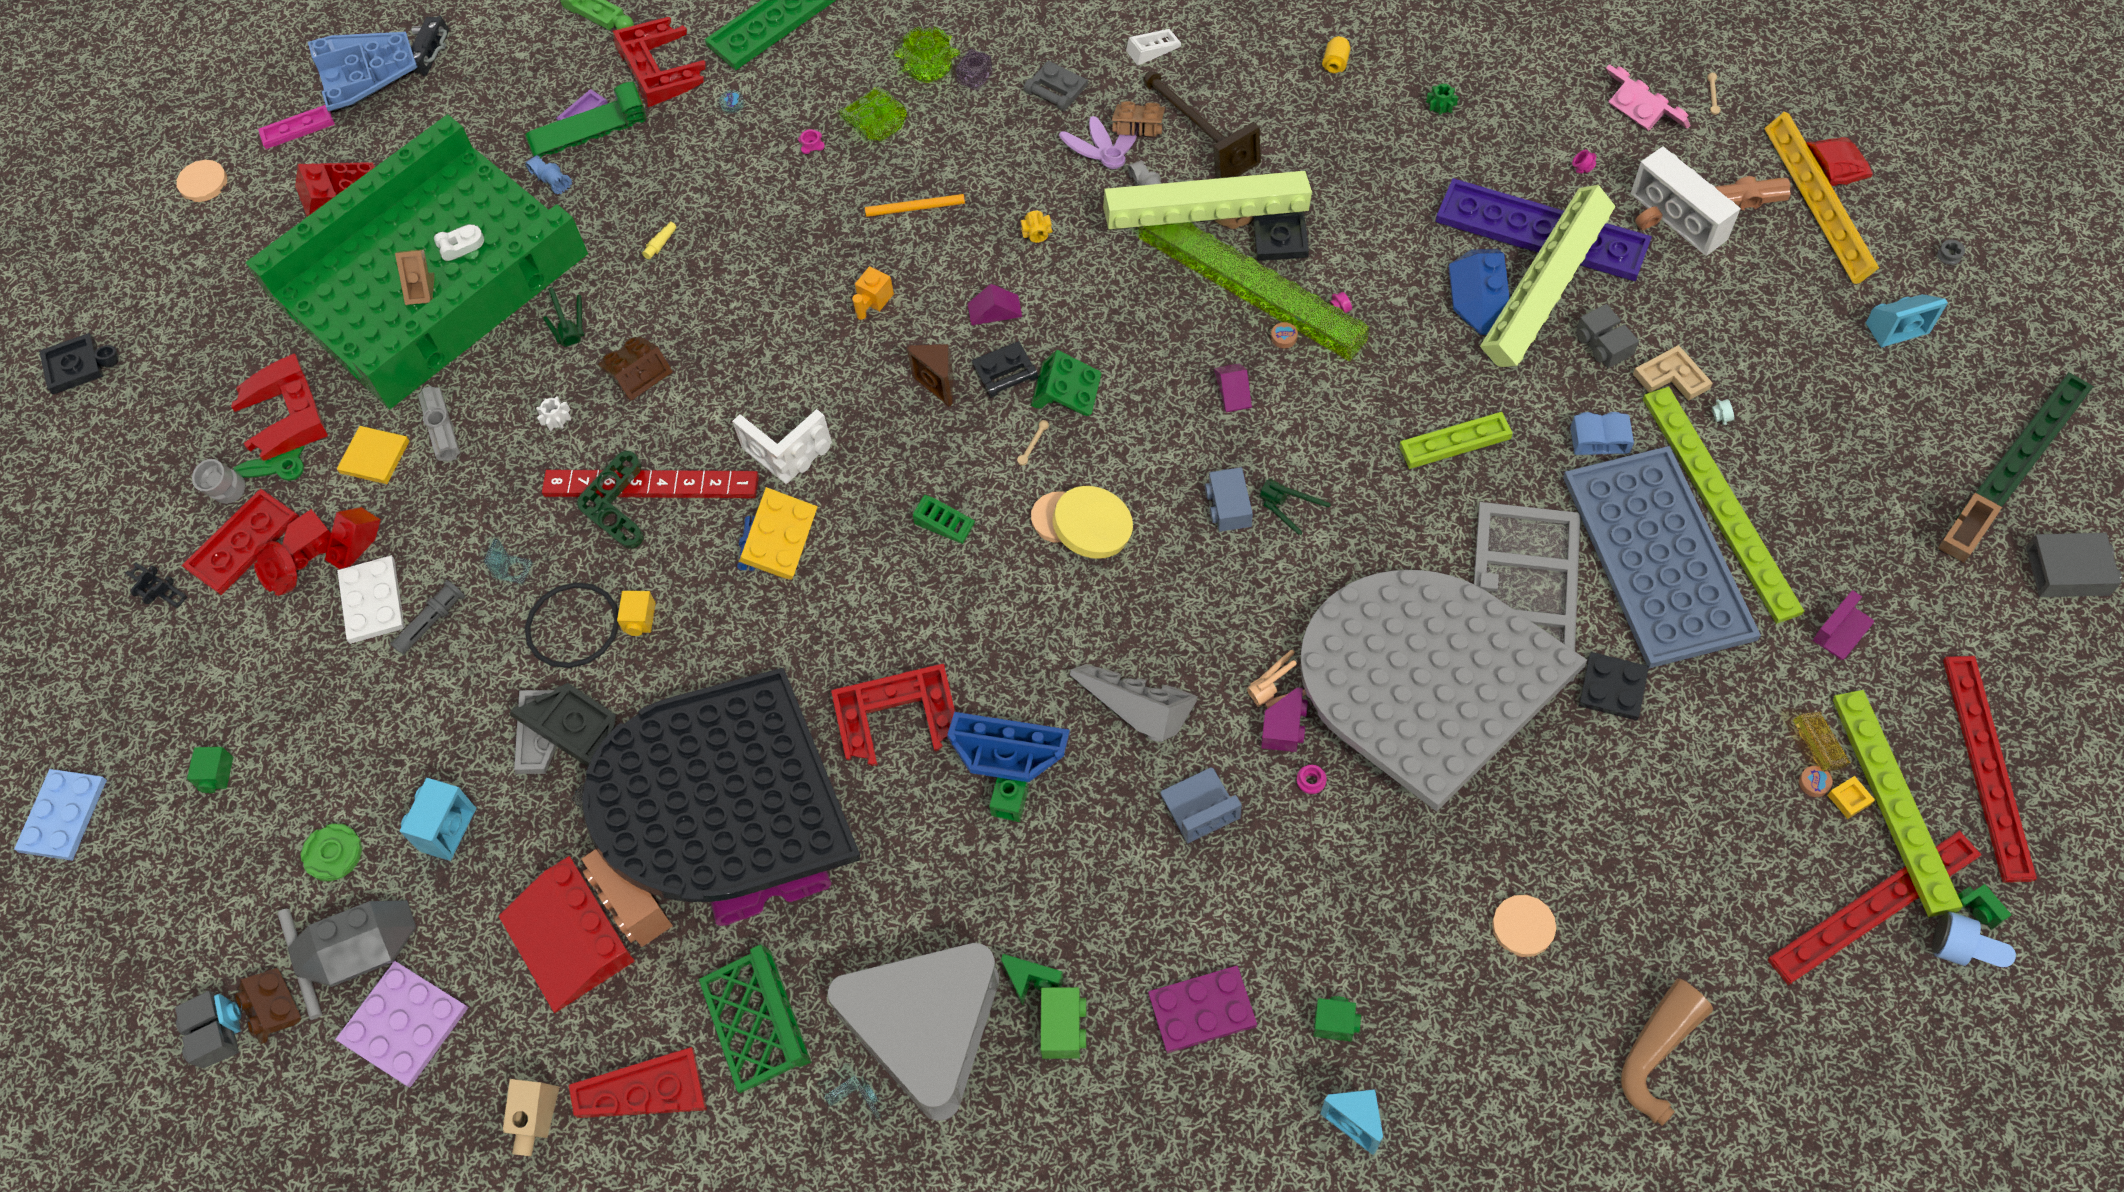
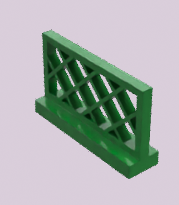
M762 944L750 949V954L699 979L738 1093L756 1087L796 1066L802 1067L812 1062L772 952ZM752 964L754 973L750 983L747 984L737 980L741 968ZM720 978L728 981L721 998L712 995L709 983ZM734 984L747 988L740 1005L728 1001ZM753 991L762 993L764 998L759 1012L747 1008ZM714 1000L720 1001L717 1007ZM725 1004L738 1008L731 1026L722 1023L720 1018ZM767 1009H768V1012H769L770 1016L765 1015ZM745 1011L757 1016L750 1033L738 1029ZM763 1018L772 1021L774 1026L769 1040L756 1036ZM724 1028L729 1029L727 1035H726V1033H725ZM735 1032L748 1037L741 1054L732 1051L730 1047V1042ZM777 1038L779 1039L780 1044L775 1043ZM754 1040L767 1044L760 1062L747 1057ZM773 1047L781 1049L786 1059V1062L776 1067L767 1065ZM734 1056H736V1057L739 1058L737 1064H736V1061H735V1059H734ZM745 1060L758 1065L754 1077L743 1083L740 1071Z

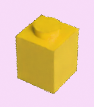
M622 591L617 621L623 632H626L628 635L640 636L642 632L651 633L656 603L650 591Z

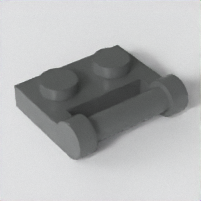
M1048 60L1032 79L1029 78L1026 81L1024 92L1030 95L1034 93L1056 104L1058 109L1065 111L1086 88L1088 80ZM1040 84H1043V85H1045V86H1047V87H1049V88H1051V89H1053V90H1055V91H1057V92H1059V93H1061V94H1063V95L1060 96V95H1058V94H1056V93H1054V92H1052V91H1050V90H1048V89H1046V88L1040 86Z

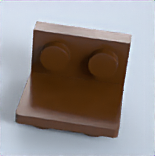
M641 336L628 339L624 343V347L618 351L606 354L602 359L603 361L598 363L601 370L615 379L624 395L630 401L673 372L658 346Z

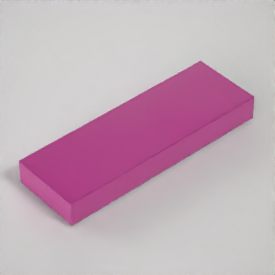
M326 105L264 126L259 128L258 131L265 149L335 125L331 111H328Z

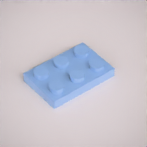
M49 769L14 850L19 853L73 861L107 780L101 776Z

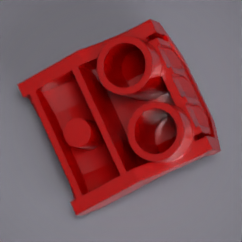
M1840 137L1806 142L1831 186L1838 184L1847 185L1872 177L1873 173L1868 162L1857 146L1848 138Z

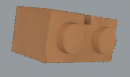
M1975 493L1938 549L1965 563L2002 507Z

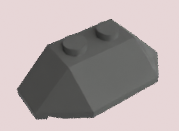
M407 900L369 901L310 924L288 947L294 973L297 977L303 979L306 978L330 987L336 986L392 963L407 943L410 935H413L416 924Z

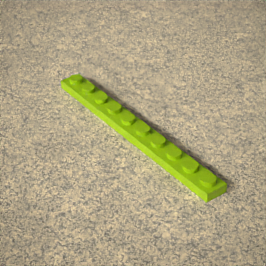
M1670 387L1645 394L1643 401L1775 623L1778 624L1801 616L1804 613V609Z

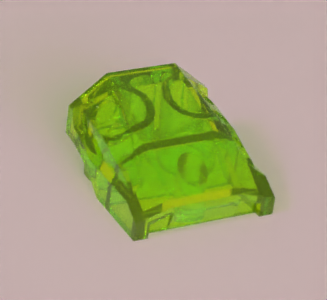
M878 86L845 108L838 110L840 116L845 121L851 123L860 132L865 134L868 139L883 141L900 130L907 116L904 105L899 103L888 91Z

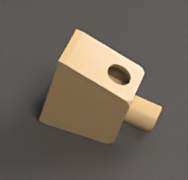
M510 1079L503 1132L516 1134L512 1154L532 1157L535 1137H548L559 1086Z

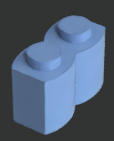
M1584 412L1574 416L1570 426L1575 455L1629 454L1634 444L1630 416L1627 414L1610 412L1601 416Z

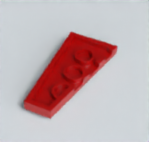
M692 1047L568 1085L573 1114L576 1118L707 1111L695 1050Z

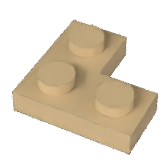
M1679 345L1636 367L1633 373L1649 393L1672 382L1688 401L1708 391L1713 384Z

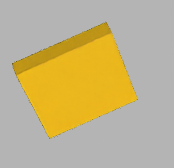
M359 426L337 467V471L340 474L388 484L410 440L407 436Z

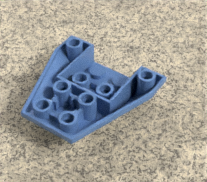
M406 32L331 35L308 42L312 59L320 74L324 88L322 94L328 111L354 105L417 68Z

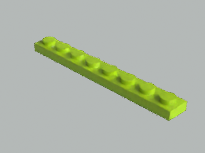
M1864 690L1835 695L1833 702L1848 739L1928 918L1943 915L1949 911H1960L1963 907Z

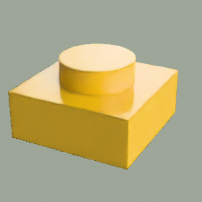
M1855 776L1831 790L1827 795L1847 819L1867 808L1875 801Z

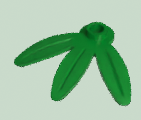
M305 445L270 458L271 460L263 461L256 459L246 461L234 467L233 470L242 475L243 478L261 477L277 473L283 480H295L301 476L304 470V464L299 456Z

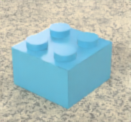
M426 778L423 786L419 787L415 794V801L409 813L402 819L400 832L418 851L451 861L476 811V807L459 787Z

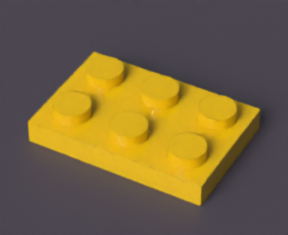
M766 487L739 562L792 580L818 506Z

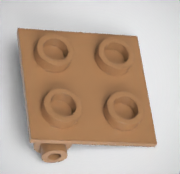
M1131 101L1121 102V105H1116L1112 121H1117L1113 122V132H1117V135H1130V122H1132V135L1135 136L1136 122H1140L1139 136H1142L1144 122V136L1157 137V134H1162V124L1158 123H1162L1165 107H1160L1158 103H1146L1145 106L1135 105Z

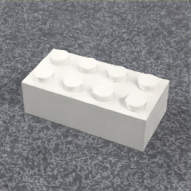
M1663 146L1641 161L1631 191V195L1648 209L1654 206L1658 207L1663 214L1661 220L1705 256L1728 240L1741 209L1732 200L1718 191L1715 186L1708 183L1695 170L1688 167L1675 154Z

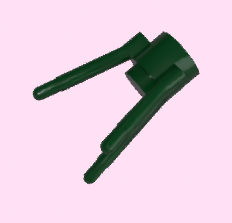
M552 287L549 288L560 323L556 329L547 316H544L543 320L555 336L557 344L568 347L579 343L581 337L585 336L582 328V296L580 294L577 295L575 324L571 320H565L555 290Z
M1271 478L1265 482L1260 492V498L1266 500L1263 506L1275 513L1298 535H1301L1302 531L1276 507L1277 504L1282 505L1286 501L1288 494L1325 507L1331 506L1329 502L1285 487Z

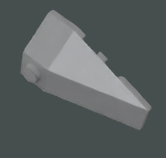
M1087 664L1070 671V676L1133 728L1147 734V737L1153 741L1162 742L1177 735L1197 702L1198 696L1164 684L1162 689L1145 687L1146 680L1141 678L1124 679L1122 681L1120 680L1121 674L1118 672Z

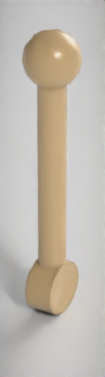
M1712 72L1707 75V80L1710 82L1712 102L1710 112L1717 115L1721 109L1717 106L1715 81L1717 75Z
M1046 420L1039 422V429L1025 453L1017 458L1019 465H1026L1028 463L1029 454L1043 431L1049 427V423Z

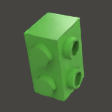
M1079 987L1041 988L1042 1059H1080V1048H1086V1029H1080V1017H1086V998H1080Z

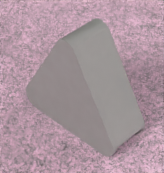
M970 943L838 976L829 986L828 998L838 1018L920 1110L932 1120L943 1121L951 1118L959 1109L999 985V975L995 968V960L991 950L983 944Z

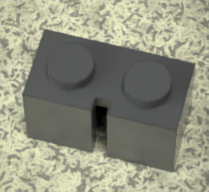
M1605 304L1580 317L1576 334L1581 343H1586L1591 348L1594 358L1600 363L1603 362L1607 368H1610L1633 356L1639 340L1625 324L1616 329L1612 328L1620 324L1621 320Z
M207 991L175 1007L177 1014L176 1027L180 1034L184 1036L182 1037L184 1045L182 1048L183 1057L189 1064L203 1069L239 1053L234 1031L219 1023L214 996L217 994L211 991Z

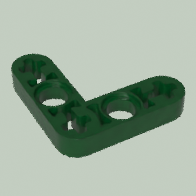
M631 451L620 452L584 490L577 501L578 508L588 519L627 549H633L641 545L644 540V534L637 524L611 503L641 471V461ZM625 461L631 462L633 466L631 468L625 467L623 463ZM616 470L623 475L622 479L615 473ZM607 479H616V486L612 490L603 489V483ZM597 490H599L602 493V495L605 496L603 499L600 497V495L598 496V494L596 493ZM590 500L595 502L596 506L594 508L588 507L586 503ZM609 514H616L618 517L617 522L613 526L604 525V519ZM624 527L636 537L633 540L627 539L620 530Z

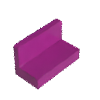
M1853 590L1812 640L1840 660H1844L1874 623L1872 618L1855 608L1862 596Z

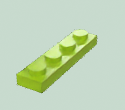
M1499 412L1400 441L1399 448L1409 469L1510 440L1513 432L1503 413Z

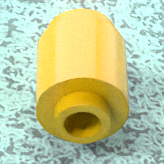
M1337 36L1328 42L1322 62L1325 70L1331 73H1338L1346 69L1351 50L1346 38Z

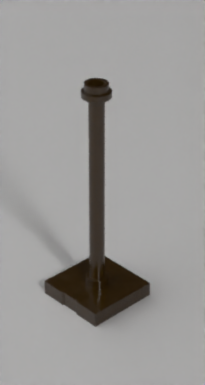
M1148 71L1144 75L1143 82L1148 89H1156L1216 142L1213 145L1215 179L1238 177L1261 163L1260 127L1254 121L1230 136L1224 137L1161 81V75L1158 72Z

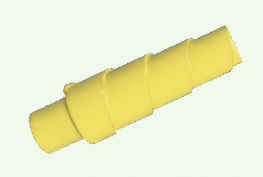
M669 222L666 227L646 244L647 248L642 252V255L646 259H651L655 253L658 254L675 231L676 225L673 222Z

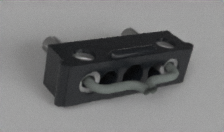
M441 15L426 17L422 26L412 27V33L417 34L411 46L417 68L412 70L411 73L426 76L439 50L445 49L446 43L444 41L450 30Z

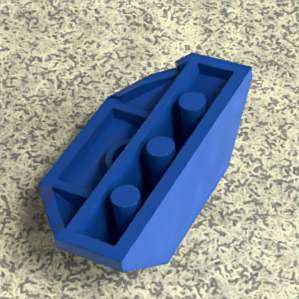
M1471 249L1450 263L1448 267L1453 310L1467 324L1472 326L1477 333L1487 335L1509 301L1504 253L1499 249Z
M954 712L948 731V739L970 773L1030 782L1064 757L1070 730Z

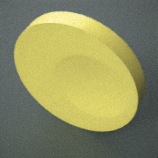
M1080 486L1067 491L1058 500L1053 512V527L1060 541L1073 552L1085 557L1101 559L1116 555L1126 546L1132 534L1133 521L1127 506L1116 495L1099 487Z

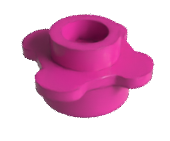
M813 129L804 131L798 137L799 143L802 144L801 152L809 154L811 151L823 150L825 145L821 142L822 134Z

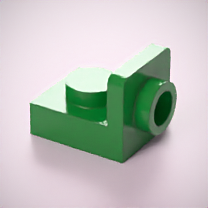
M1986 884L1975 891L1970 886L1958 894L1963 906L1961 910L1970 905L1973 908L1975 918L1980 923L1987 924L1991 930L2002 924L2012 915Z

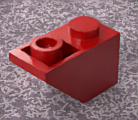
M362 507L336 512L324 560L338 569L350 567L376 540L381 519Z
M312 509L288 524L282 546L291 555L296 570L305 568L311 559L327 552L331 533Z

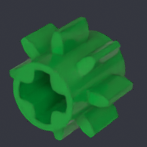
M1448 84L1432 86V91L1427 93L1426 103L1430 104L1429 110H1434L1439 115L1447 111L1452 113L1453 106H1457L1458 96L1454 95L1455 88Z

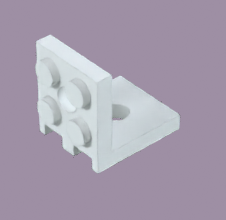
M817 409L778 444L742 415L737 416L732 421L742 449L785 484L791 481L799 472L807 471L811 462L818 455H824L832 443L825 416Z

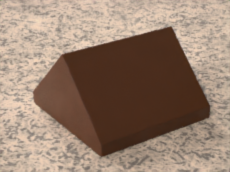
M949 345L909 346L907 352L913 378L950 407L953 404V368Z

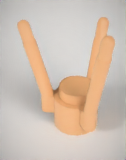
M1290 650L1259 679L1247 687L1248 694L1258 707L1265 704L1267 708H1270L1287 695L1274 698L1277 689L1273 682L1296 666L1297 662L1293 660L1282 667L1295 654L1294 650ZM1305 689L1303 690L1302 696L1306 695Z

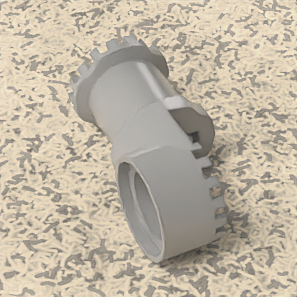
M1142 160L1128 165L1130 178L1133 177L1137 183L1135 186L1162 184L1159 173L1149 172Z

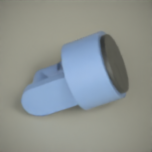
M1949 911L1940 918L1935 929L1932 952H1934L1936 957L1966 966L1973 957L1999 967H2008L2014 963L2016 958L2015 950L2010 945L1980 935L1981 925L1977 920Z

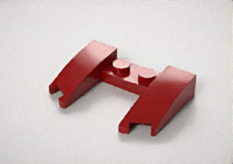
M670 17L613 31L614 45L622 60H626L639 85V92L647 107L686 93L704 83V76H700V71L706 68L704 60L660 71L649 50L687 35L685 26L681 25L677 29L669 26L671 24Z
M295 353L259 370L237 386L236 390L239 394L237 400L231 404L234 412L283 394L290 414L244 442L246 449L250 452L256 447L262 450L259 455L261 460H268L328 436L308 380Z
M944 663L831 690L846 760L850 761L852 756L868 759V765L877 766L878 764L867 713L923 700L934 751H938L943 747L940 742L948 736L955 712Z

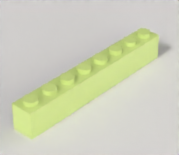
M1296 171L1104 189L1103 208L1108 229L1309 211L1312 190L1306 172Z
M1599 185L1578 189L1480 345L1497 366H1517L1523 360L1524 354L1535 340L1536 334L1548 319L1554 305L1560 300L1562 292L1573 279L1575 271L1580 263L1584 261L1585 255L1591 245L1597 240L1601 229L1608 222L1609 216L1616 206Z

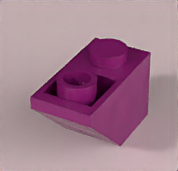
M1297 687L1265 710L1261 748L1297 752L1298 743H1304L1305 726L1300 725V716L1306 717L1308 699H1302L1303 688Z

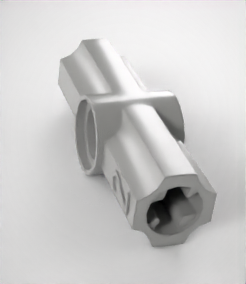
M432 386L423 388L421 393L418 394V398L423 411V422L428 428L435 456L438 461H452L460 454V450L442 390L439 387L435 388Z

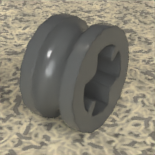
M1946 240L1938 250V258L1945 264H1957L1965 254V247L1957 240ZM1949 249L1954 251V255L1949 254Z

